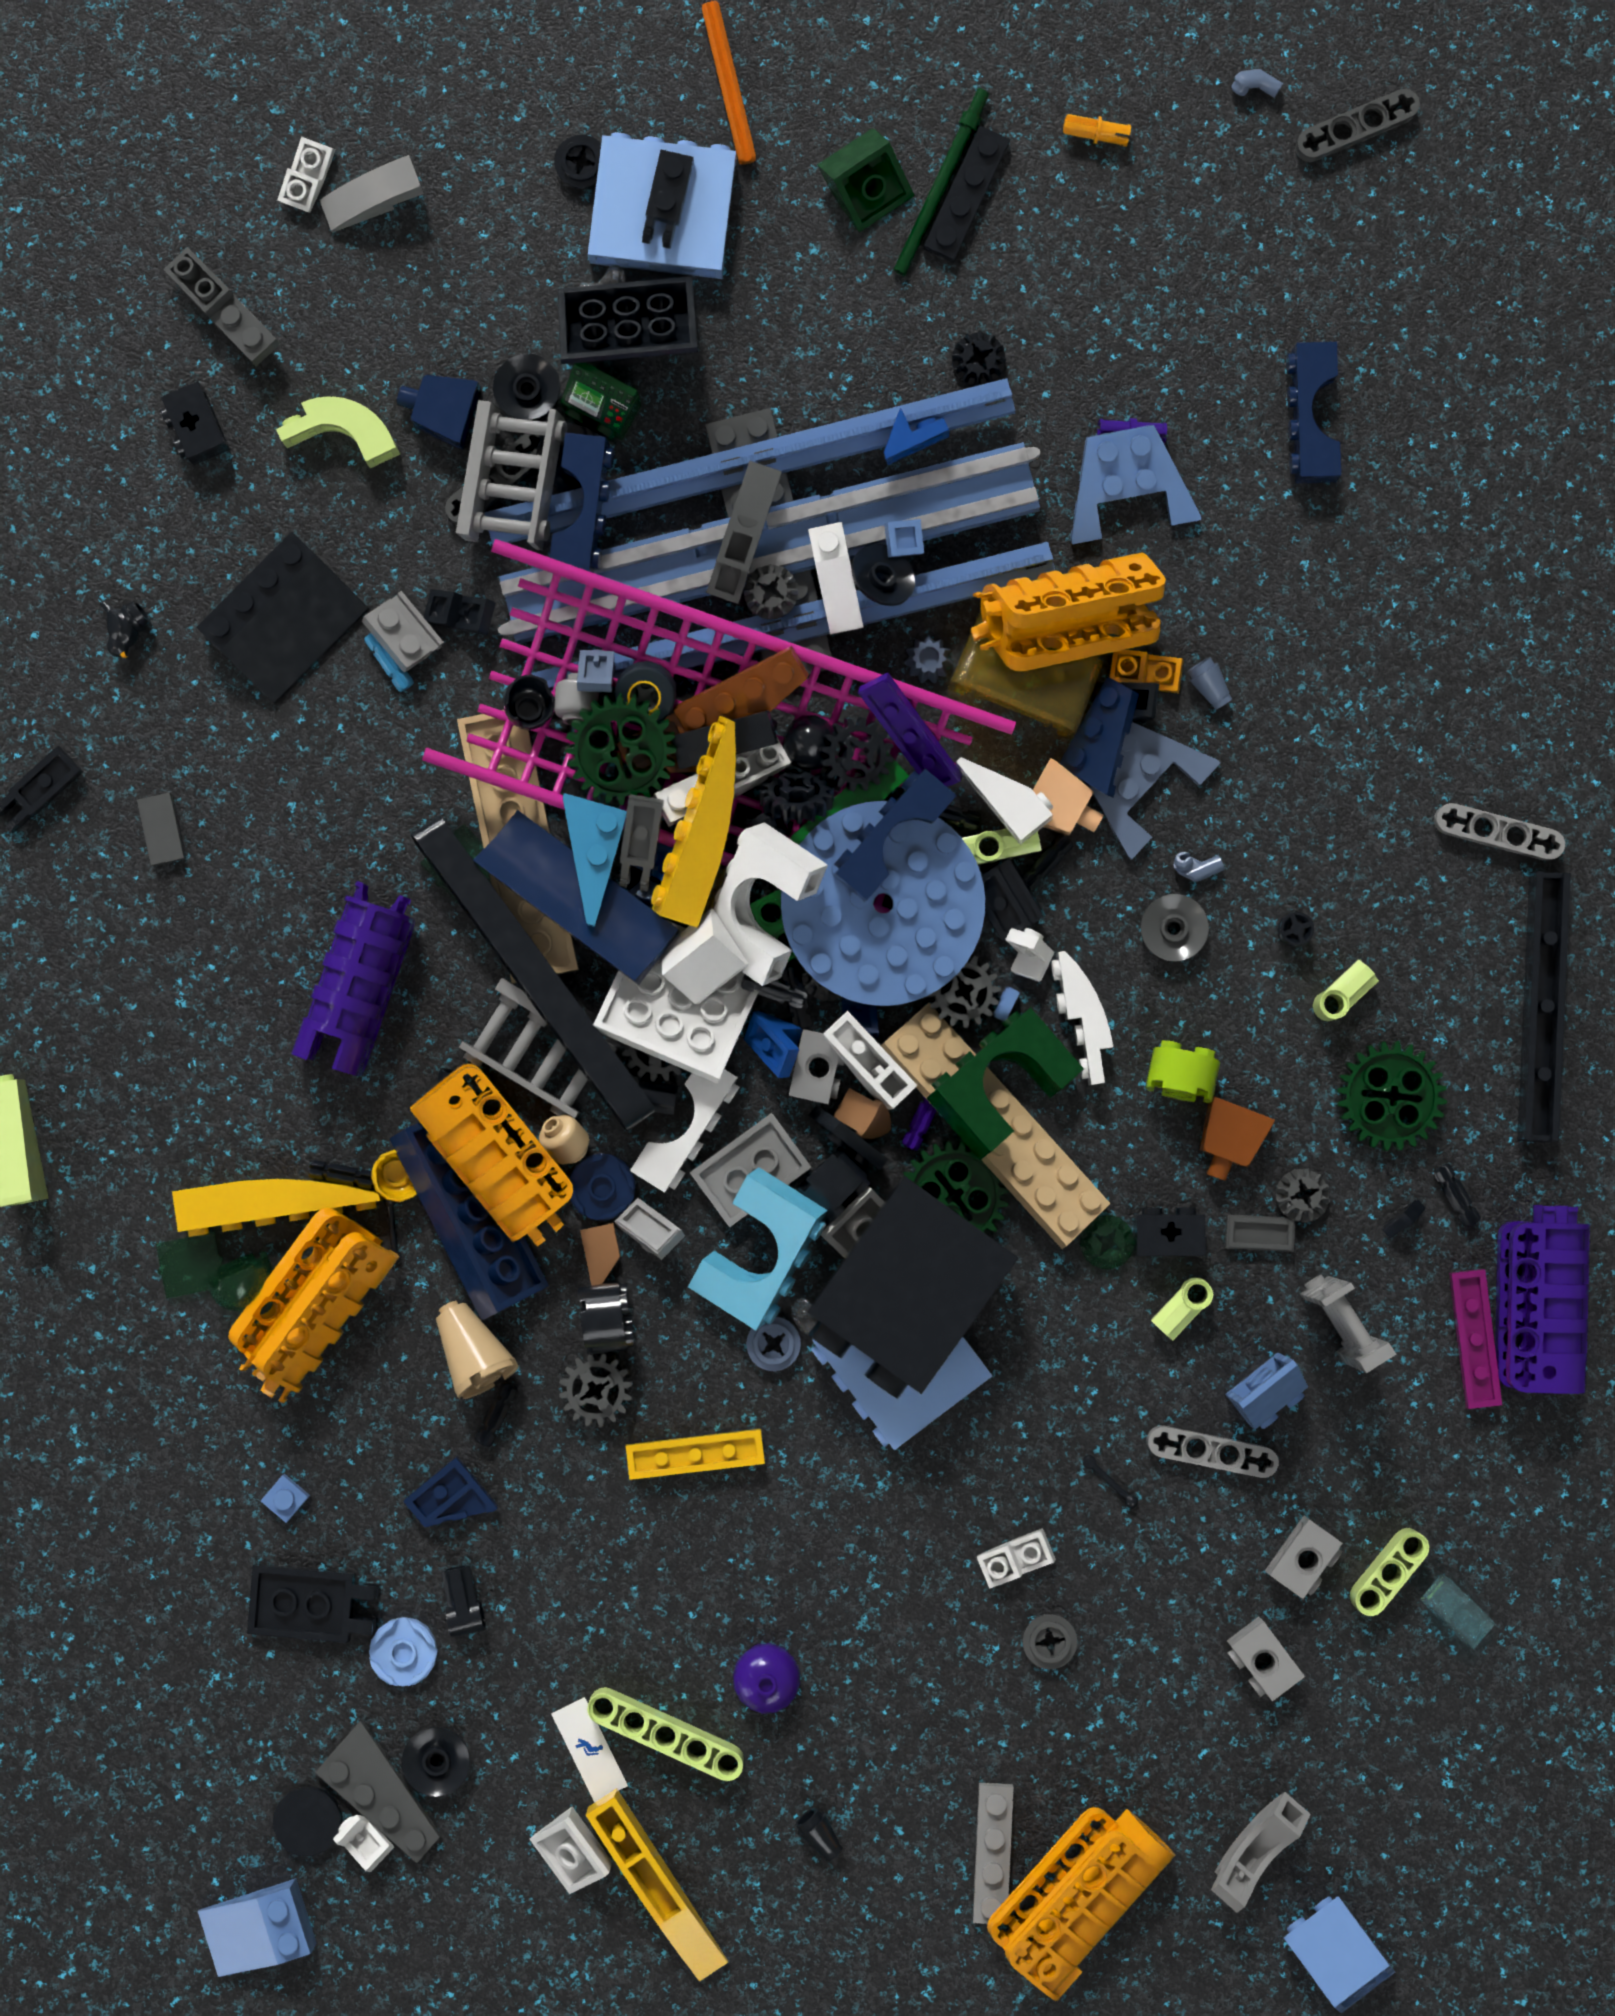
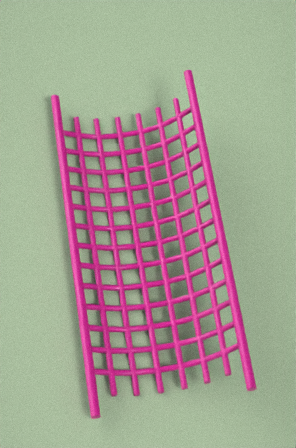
M498 539L494 540L491 552L553 573L549 588L520 578L518 584L520 588L546 597L541 617L512 607L509 615L538 625L531 648L503 638L500 647L528 657L522 676L532 673L536 660L560 668L551 691L554 697L556 684L566 678L567 672L578 673V665L571 663L578 640L601 647L603 651H614L620 655L635 659L634 663L650 661L660 664L670 672L672 677H674V674L697 681L699 683L695 695L705 691L707 685L714 686L722 682V680L710 677L716 657L741 665L739 673L759 663L752 660L756 645L777 653L792 646L799 659L813 665L809 678L800 685L805 689L799 706L796 707L781 702L774 709L794 715V720L802 715H816L826 720L833 729L832 725L834 723L845 727L844 723L838 720L844 704L847 702L869 710L866 718V727L871 721H875V715L864 700L849 694L853 680L866 684L882 676L879 673ZM561 576L586 585L582 599L557 591ZM594 588L618 596L614 611L590 603ZM626 599L651 608L647 622L622 614ZM554 600L579 608L573 628L549 620ZM587 611L611 619L605 639L581 631ZM659 611L683 619L679 634L655 626ZM619 623L644 631L637 651L613 642ZM691 623L716 631L711 645L687 637ZM546 629L570 637L563 659L539 651ZM652 634L676 642L670 662L645 654ZM724 634L748 642L744 656L720 648ZM684 645L708 654L702 673L678 665ZM821 668L846 676L841 690L816 682ZM491 671L489 676L490 680L507 686L515 680V678L495 671ZM614 677L612 686L616 687L618 679ZM893 679L906 698L910 699L909 702L914 709H916L919 702L942 710L937 724L923 720L938 742L941 736L969 746L972 742L973 737L945 728L950 714L1010 735L1014 731L1015 721ZM813 691L837 699L830 718L806 710ZM675 699L673 708L683 701ZM480 703L477 712L505 721L498 743L470 733L468 734L466 742L494 751L488 769L429 748L425 749L422 761L565 810L561 792L566 778L573 779L572 776L576 770L567 766V762L575 755L566 753L562 765L538 757L545 736L570 745L575 744L566 738L567 733L549 727L552 717L542 727L531 730L537 732V736L532 750L528 754L506 746L513 723L510 722L505 712ZM612 720V729L617 739L619 729L617 722ZM629 722L623 725L636 731L642 730L641 726ZM861 731L850 733L852 736L859 738V741L863 737L869 736ZM776 734L778 740L783 746L784 737ZM883 739L884 743L893 744L889 754L896 761L898 753L902 752L893 740ZM855 748L853 760L860 761L858 754L862 749ZM502 754L526 762L520 780L496 772ZM608 763L600 766L602 774L605 773ZM534 766L559 774L553 791L528 783ZM821 768L812 770L810 774L813 776L819 774ZM852 768L850 771H847L846 775L854 777L858 771L856 768ZM671 773L670 778L665 779L662 790L673 785L674 781L680 782L690 776L681 773ZM779 773L775 774L773 777L778 778ZM581 777L575 780L584 782L585 779L584 777ZM847 782L841 787L840 792L847 787ZM593 786L590 787L586 798L590 801H595V798H593L595 788ZM834 790V798H835L840 792H837V791ZM739 795L733 799L728 831L729 834L738 837L745 830L731 825L738 803L762 811L761 814L764 813L763 806H760L759 800L744 795ZM629 796L625 797L624 804L620 805L619 809L627 811ZM791 819L790 821L794 823L789 838L801 828V825H804L809 820L803 819L802 824H798L796 820ZM660 829L658 843L673 848L676 842L674 834ZM723 851L720 864L728 866L735 855ZM885 894L877 895L873 903L875 910L879 913H888L891 910L882 906Z

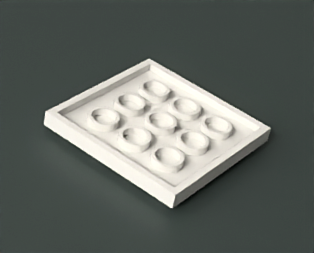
M668 921L677 929H679L680 932L678 934H680L683 930L686 929L680 925ZM660 957L639 986L618 971L593 1026L598 1029L600 1034L718 1084L758 995V991L750 992L741 987L744 973L740 971L701 1003L694 1004L662 976Z

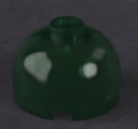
M261 1251V1258L255 1259L253 1253L236 1258L218 1267V1276L212 1279L209 1273L203 1281L209 1294L223 1309L244 1311L246 1306L259 1295L266 1279L274 1270L265 1251Z

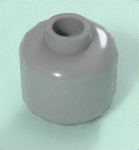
M578 673L568 674V679L559 681L555 687L554 712L567 725H571L573 719L584 721L580 715V710L583 708L593 712L591 708L592 700L599 703V692L577 691Z

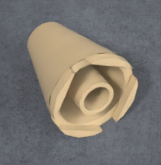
M452 1301L439 1309L440 1315L436 1318L454 1391L459 1399L461 1397L468 1399L495 1387L494 1382L501 1375L506 1380L517 1371L519 1365L516 1359L466 1303L458 1304L457 1301Z

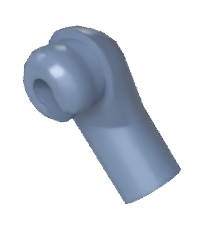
M1261 69L1240 71L1234 77L1236 80L1232 83L1231 88L1233 92L1240 96H1245L1250 88H1259L1275 98L1284 83Z
M1180 852L1174 859V869L1177 873L1194 882H1199L1225 870L1219 855L1201 862L1191 857L1188 852Z

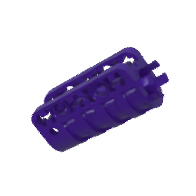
M356 881L354 896H345L346 906L341 920L336 922L333 931L336 934L330 952L325 954L322 963L325 967L319 984L314 986L311 998L314 999L308 1016L303 1018L291 1054L305 1060H314L321 1046L324 1034H328L342 1039L332 1069L354 1076H362L367 1067L414 930L415 919L404 915L407 904L410 905L411 899L399 895L391 908L387 909L369 903L368 885Z
M1533 1205V1222H1506L1498 1231L1495 1350L1499 1382L1503 1386L1525 1393H1585L1590 1224L1577 1223L1578 1207ZM1507 1233H1510L1509 1240L1506 1237ZM1519 1235H1523L1522 1240H1518ZM1506 1250H1509L1508 1256H1505ZM1517 1252L1523 1253V1257L1517 1256ZM1508 1263H1509V1278H1508V1277L1506 1276V1274H1505V1268H1506V1265H1507ZM1522 1265L1523 1272L1520 1278H1518L1517 1269ZM1516 1287H1522V1291L1516 1290ZM1506 1301H1508V1307H1507V1308L1505 1307V1302H1506ZM1516 1321L1522 1322V1324H1516ZM1506 1331H1508L1507 1346L1505 1345L1503 1339ZM1518 1334H1521V1342L1516 1346V1337ZM1503 1352H1507L1506 1357L1503 1358Z

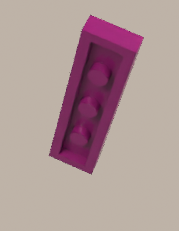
M1485 1269L1449 1273L1466 1408L1474 1409L1502 1405Z

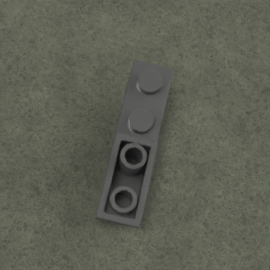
M188 247L163 269L194 304L256 367L280 345V342Z
M751 460L749 461L706 591L707 594L739 604L782 471Z

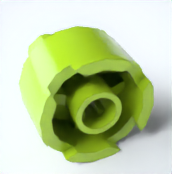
M1165 1040L1161 1041L1160 1047L1153 1048L1145 1086L1148 1091H1154V1088L1158 1087L1163 1089L1162 1096L1195 1102L1196 1096H1202L1205 1103L1213 1101L1220 1061L1215 1059V1051L1195 1047V1051L1192 1052L1181 1049L1182 1044Z

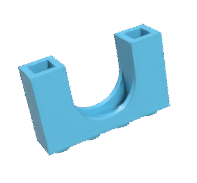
M759 1167L746 1176L732 1204L758 1219L771 1230L778 1246V1260L772 1272L765 1274L751 1273L716 1251H713L702 1259L688 1288L754 1330L759 1329L765 1323L770 1325L776 1318L781 1308L777 1303L781 1295L785 1297L795 1283L792 1275L796 1268L801 1269L811 1253L807 1250V1247L811 1240L816 1241L823 1232L826 1223L822 1220L828 1211Z

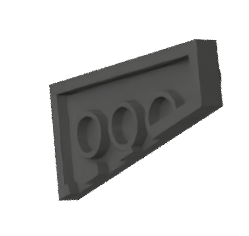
M361 1719L315 1773L412 1860L418 1863L440 1838L441 1834L417 1798L413 1797L400 1773L396 1772L379 1742L375 1741L364 1720Z

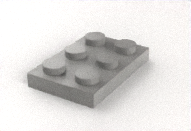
M771 1113L692 1170L690 1174L730 1228L748 1214L732 1203L749 1173L759 1167L786 1185H789L812 1167L773 1113Z

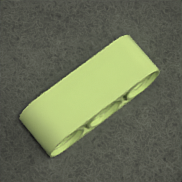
M1404 1528L1399 1530L1353 1585L1350 1591V1600L1353 1606L1366 1616H1375L1381 1613L1429 1553L1428 1540L1414 1529ZM1416 1537L1418 1540L1417 1550L1411 1554H1406L1403 1549L1405 1541L1408 1538ZM1388 1564H1395L1397 1567L1395 1577L1390 1580H1383V1568ZM1373 1590L1376 1595L1374 1603L1367 1607L1361 1606V1595L1365 1591Z

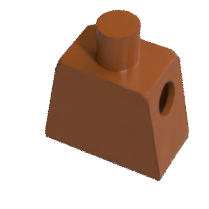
M1213 1096V1101L1208 1103L1199 1149L1213 1155L1207 1175L1226 1181L1232 1163L1248 1167L1273 1126L1275 1119Z

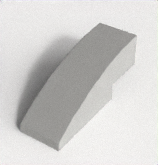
M407 155L351 180L319 201L330 230L333 233L394 210L393 205L422 195L424 192L410 156Z

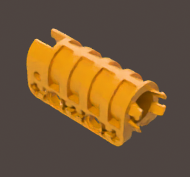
M1136 553L1103 560L1099 567L1083 564L1070 568L1069 572L1065 574L1057 570L1041 573L1037 580L1031 581L1027 577L1009 580L1006 586L999 587L994 583L988 584L983 588L982 593H973V597L981 598L983 623L972 627L971 634L974 641L988 637L989 642L980 645V649L989 650V647H993L1005 665L1014 671H1029L1152 644L1159 639L1161 621L1153 610L1149 611L1145 604L1156 602L1163 598L1166 579L1146 554ZM1110 634H1115V635H1120V636H1119V637H1112V636H1109V635H1110ZM1046 648H1057L1058 650H1048Z
M474 1064L459 1066L410 1107V1111L427 1130L426 1137L512 1242L528 1234L536 1246H539L546 1240L537 1228L538 1225L547 1220L556 1232L564 1226L555 1212L572 1197L573 1185L570 1179L478 1066ZM467 1073L471 1077L476 1074L478 1075L475 1078V1082L483 1091L478 1096L471 1086L465 1085L462 1087L465 1083L463 1076ZM452 1096L460 1097L459 1102L456 1104H450L449 1099ZM494 1099L500 1102V1108L496 1114L487 1115L483 1113L482 1108L486 1101ZM505 1119L515 1131L518 1130V1135L525 1143L521 1148L518 1147L513 1138H508V1133L501 1125ZM533 1153L542 1154L543 1159L539 1166L531 1168L526 1165L529 1155ZM548 1172L556 1183L560 1184L562 1189L559 1192L553 1190L544 1178Z
M323 1208L312 1217L229 1331V1341L248 1359L245 1364H241L239 1369L246 1371L252 1364L255 1365L257 1369H254L252 1375L261 1381L265 1380L261 1391L271 1398L275 1395L274 1393L280 1385L285 1387L278 1400L281 1403H285L288 1400L287 1396L291 1391L299 1393L302 1390L303 1386L300 1382L309 1371H316L323 1361L321 1354L328 1344H336L344 1333L341 1327L350 1315L355 1317L364 1306L361 1300L370 1288L376 1289L400 1257L397 1253L381 1247L380 1244L383 1241L375 1234L332 1208ZM314 1246L311 1255L301 1259L303 1252L307 1248ZM273 1302V1305L268 1312H266L265 1314H260L261 1309L265 1304Z

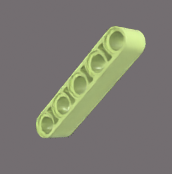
M599 1688L590 1697L587 1711L589 1717L595 1723L720 1780L732 1781L742 1773L744 1757L742 1751L736 1745L610 1688ZM600 1698L608 1699L613 1705L612 1711L605 1714L600 1713L595 1708V1701ZM636 1712L642 1715L644 1723L642 1726L634 1728L628 1725L625 1717L629 1713ZM670 1727L675 1732V1738L668 1742L660 1740L657 1736L659 1728ZM692 1741H701L706 1746V1752L696 1756L689 1752L687 1746ZM724 1755H731L736 1758L738 1764L735 1768L726 1770L720 1766L719 1759Z

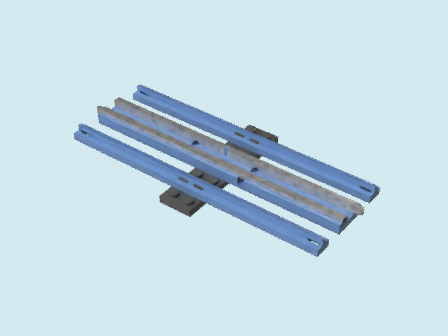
M1008 379L982 384L780 437L777 436L771 408L705 424L712 454L609 480L608 502H603L601 515H605L607 519L721 489L728 518L702 524V527L689 530V528L604 549L602 550L600 568L594 569V573L677 603L709 596L710 594H707L706 591L749 461L751 460L782 471L748 577L758 567L769 564L784 567L794 576L797 582L798 599L794 608L781 618L764 619L752 612L753 617L734 621V623L832 657L827 638L830 631L823 599L818 600L811 573V569H815L816 565L808 529L842 522L851 560L865 546L872 544L887 546L884 524L887 522L921 519L923 541L1039 512L1040 505L1029 462L1036 460L1040 456V449L1036 447L1025 448L1024 442L834 490L832 494L827 496L815 495L793 501L787 472L886 447L900 408L912 432L917 430V424L932 417L936 421L944 418L950 431L1015 414ZM1005 399L1004 402L985 406L987 403ZM582 488L551 496L547 520L550 522V533L564 530L578 519L584 504ZM524 502L485 512V516L531 522L534 502ZM488 530L492 545L495 539L507 543L528 539V535ZM1044 542L915 575L914 591L908 600L900 605L885 606L867 598L860 590H856L863 625L973 598V593H982L983 588L988 584L994 583L999 587L1006 586L1009 580L1027 577L1031 581L1037 580L1041 573L1055 571L1049 543ZM1046 563V565L1026 570V567ZM534 567L499 576L509 615L512 607L541 617L546 597L520 588L518 584L520 578L549 588L553 573ZM561 576L557 591L582 599L586 585ZM778 579L770 587L759 584L765 592L763 604L772 596L784 598L776 589ZM594 588L590 603L614 611L618 596ZM626 599L622 614L631 616L650 611L651 608ZM554 600L549 620L573 628L579 608ZM587 611L582 628L611 621V619ZM510 616L511 621L504 623L498 628V632L501 635L514 636L515 642L521 644L533 641L538 625ZM706 628L688 633L687 637L711 645L716 631ZM546 629L543 638L560 633ZM724 634L720 648L744 656L748 642ZM668 639L651 642L648 644L645 654L670 662L676 642ZM684 645L678 665L688 669L702 667L705 665L708 654ZM756 645L754 653L761 652L763 660L777 653ZM639 646L632 647L631 649L637 651ZM614 652V678L618 679L622 672L634 663L635 659ZM716 657L714 663L721 662V661H725V660L722 659V658ZM801 661L810 676L813 665ZM553 667L531 674L545 679L550 689L554 687L560 668ZM821 668L820 673L826 672V671H829V670H826V669ZM568 671L565 679H568V674L573 672Z

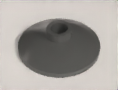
M1169 894L1156 899L1147 907L1141 920V935L1146 947L1155 956L1166 961L1177 962L1193 957L1202 949L1208 937L1209 924L1205 911L1195 900L1185 895ZM1171 922L1177 923L1179 926V932L1176 935L1170 934L1167 930V926Z

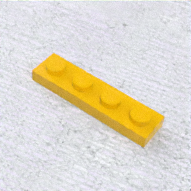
M761 1429L626 1445L629 1480L765 1464Z

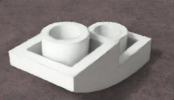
M301 137L291 169L287 168L277 201L310 213L320 193L336 149Z
M1043 1528L1006 1542L977 1556L989 1589L1020 1578L1022 1574L1054 1563L1056 1560Z

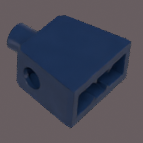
M424 375L419 390L403 385L400 387L397 405L413 409L411 422L416 428L463 450L481 393V387L478 381Z

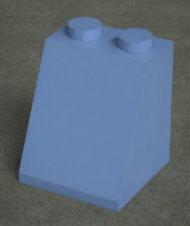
M1329 1896L1314 1907L1316 1913L1305 1921L1301 1917L1287 1928L1289 1934L1284 1939L1333 2007L1340 2013H1343L1393 1975L1395 1971L1339 1896L1333 1900Z

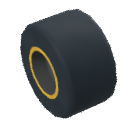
M650 661L636 662L627 667L619 676L614 691V701L617 702L619 693L623 694L624 702L628 703L635 694L637 696L636 705L639 706L648 699L650 701L648 711L653 712L655 709L660 708L661 713L658 721H662L672 711L677 695L676 684L670 672L662 665ZM629 721L631 724L641 726L638 722Z

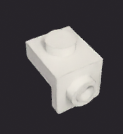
M1013 928L1010 929L1006 941L1018 952L1011 967L1013 973L1038 982L1042 980L1055 953L1043 941L1044 936L1029 928H1025L1024 932Z
M361 1815L351 1816L340 1825L339 1833L333 1838L335 1843L344 1846L367 1872H372L394 1848L385 1835Z

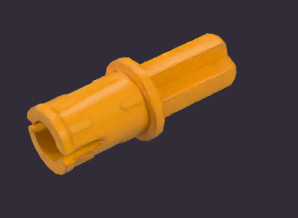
M1068 114L1063 124L1064 134L1092 139L1094 144L1102 141L1127 147L1129 138L1115 134L1130 135L1131 125L1103 121L1101 116L1098 119Z

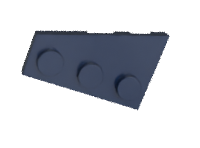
M1107 677L1059 764L1074 776L1114 798L1116 786L1113 785L1117 768H1121L1124 756L1121 755L1125 736L1130 733L1139 694L1116 680Z

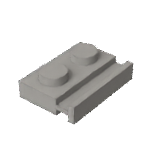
M402 591L394 598L387 600L366 614L362 619L363 624L404 673L426 659L435 650H439L444 643Z

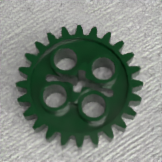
M619 693L617 702L612 703L611 698L607 694L604 696L603 706H600L595 700L591 701L593 712L583 708L580 710V715L584 721L573 719L571 725L578 732H568L566 738L575 744L566 746L565 752L574 754L575 757L568 760L567 766L578 767L572 777L573 779L584 777L585 780L581 789L585 790L593 786L595 788L593 798H597L603 792L606 794L605 800L607 804L610 803L613 796H618L620 805L624 804L625 797L630 796V794L638 795V793L642 792L645 797L650 798V786L660 790L662 783L659 777L664 779L670 778L671 773L664 766L670 767L675 765L676 760L667 756V754L677 751V746L667 744V742L675 738V732L664 731L670 721L669 719L658 721L661 709L658 708L653 712H649L650 701L648 699L639 706L636 705L637 696L635 694L628 703L624 702L623 694ZM612 720L617 722L622 746L629 747L625 758L632 774L630 778H627L625 775L621 753L613 751L615 750L617 739L610 724ZM629 721L638 722L642 727V732L637 736L628 735L623 725ZM595 730H603L608 734L609 741L603 745L596 744L591 739V733ZM638 754H646L650 757L652 764L647 768H639L634 764L633 758ZM604 763H613L617 766L619 773L614 777H607L602 774L600 766Z
M1385 1041L1380 1042L1379 1052L1372 1045L1366 1046L1367 1057L1359 1052L1355 1053L1354 1056L1358 1063L1356 1065L1349 1062L1345 1063L1350 1074L1338 1076L1341 1081L1346 1083L1345 1087L1335 1089V1092L1344 1095L1343 1100L1335 1103L1336 1106L1346 1108V1112L1339 1118L1352 1121L1346 1130L1354 1131L1359 1129L1356 1140L1362 1141L1367 1136L1370 1137L1369 1147L1374 1148L1381 1141L1383 1151L1389 1150L1391 1142L1394 1143L1397 1151L1403 1150L1404 1140H1406L1410 1147H1415L1416 1135L1423 1140H1427L1428 1136L1425 1128L1433 1130L1438 1128L1432 1121L1433 1117H1444V1114L1437 1110V1105L1447 1103V1100L1438 1097V1093L1446 1090L1447 1086L1437 1085L1436 1083L1443 1076V1073L1432 1074L1430 1071L1436 1062L1429 1061L1424 1063L1425 1051H1420L1415 1056L1412 1055V1044L1407 1045L1401 1051L1399 1041L1393 1042L1391 1050L1388 1049ZM1373 1068H1378L1383 1073V1082L1378 1087L1370 1084L1368 1080L1369 1072ZM1408 1071L1415 1074L1417 1078V1085L1411 1091L1407 1090L1402 1084V1078ZM1392 1087V1092L1395 1094L1420 1096L1421 1100L1420 1102L1394 1100L1390 1105V1100L1387 1098L1362 1096L1361 1092L1362 1090L1389 1092ZM1371 1101L1378 1104L1380 1108V1115L1374 1121L1369 1120L1365 1115V1107ZM1405 1105L1412 1108L1414 1113L1413 1120L1409 1124H1404L1399 1119V1110Z
M946 1141L945 1151H941L937 1144H933V1155L930 1156L922 1150L920 1151L923 1159L921 1163L915 1160L910 1161L915 1171L913 1173L903 1172L905 1177L921 1188L927 1182L935 1183L939 1189L936 1199L966 1220L956 1203L946 1202L945 1198L949 1194L935 1176V1171H940L951 1189L961 1190L962 1193L958 1198L972 1216V1220L968 1222L982 1232L986 1228L993 1232L997 1231L992 1221L993 1219L1004 1220L1005 1217L997 1212L998 1207H1008V1203L1000 1200V1195L1008 1193L1009 1190L999 1188L998 1183L1001 1181L982 1160H979L971 1149L969 1152L965 1151V1142L960 1141L957 1150H953L951 1142ZM955 1162L962 1163L966 1168V1176L960 1182L953 1181L948 1175L949 1167ZM975 1190L982 1191L986 1197L985 1205L978 1210L970 1207L968 1203L969 1194Z

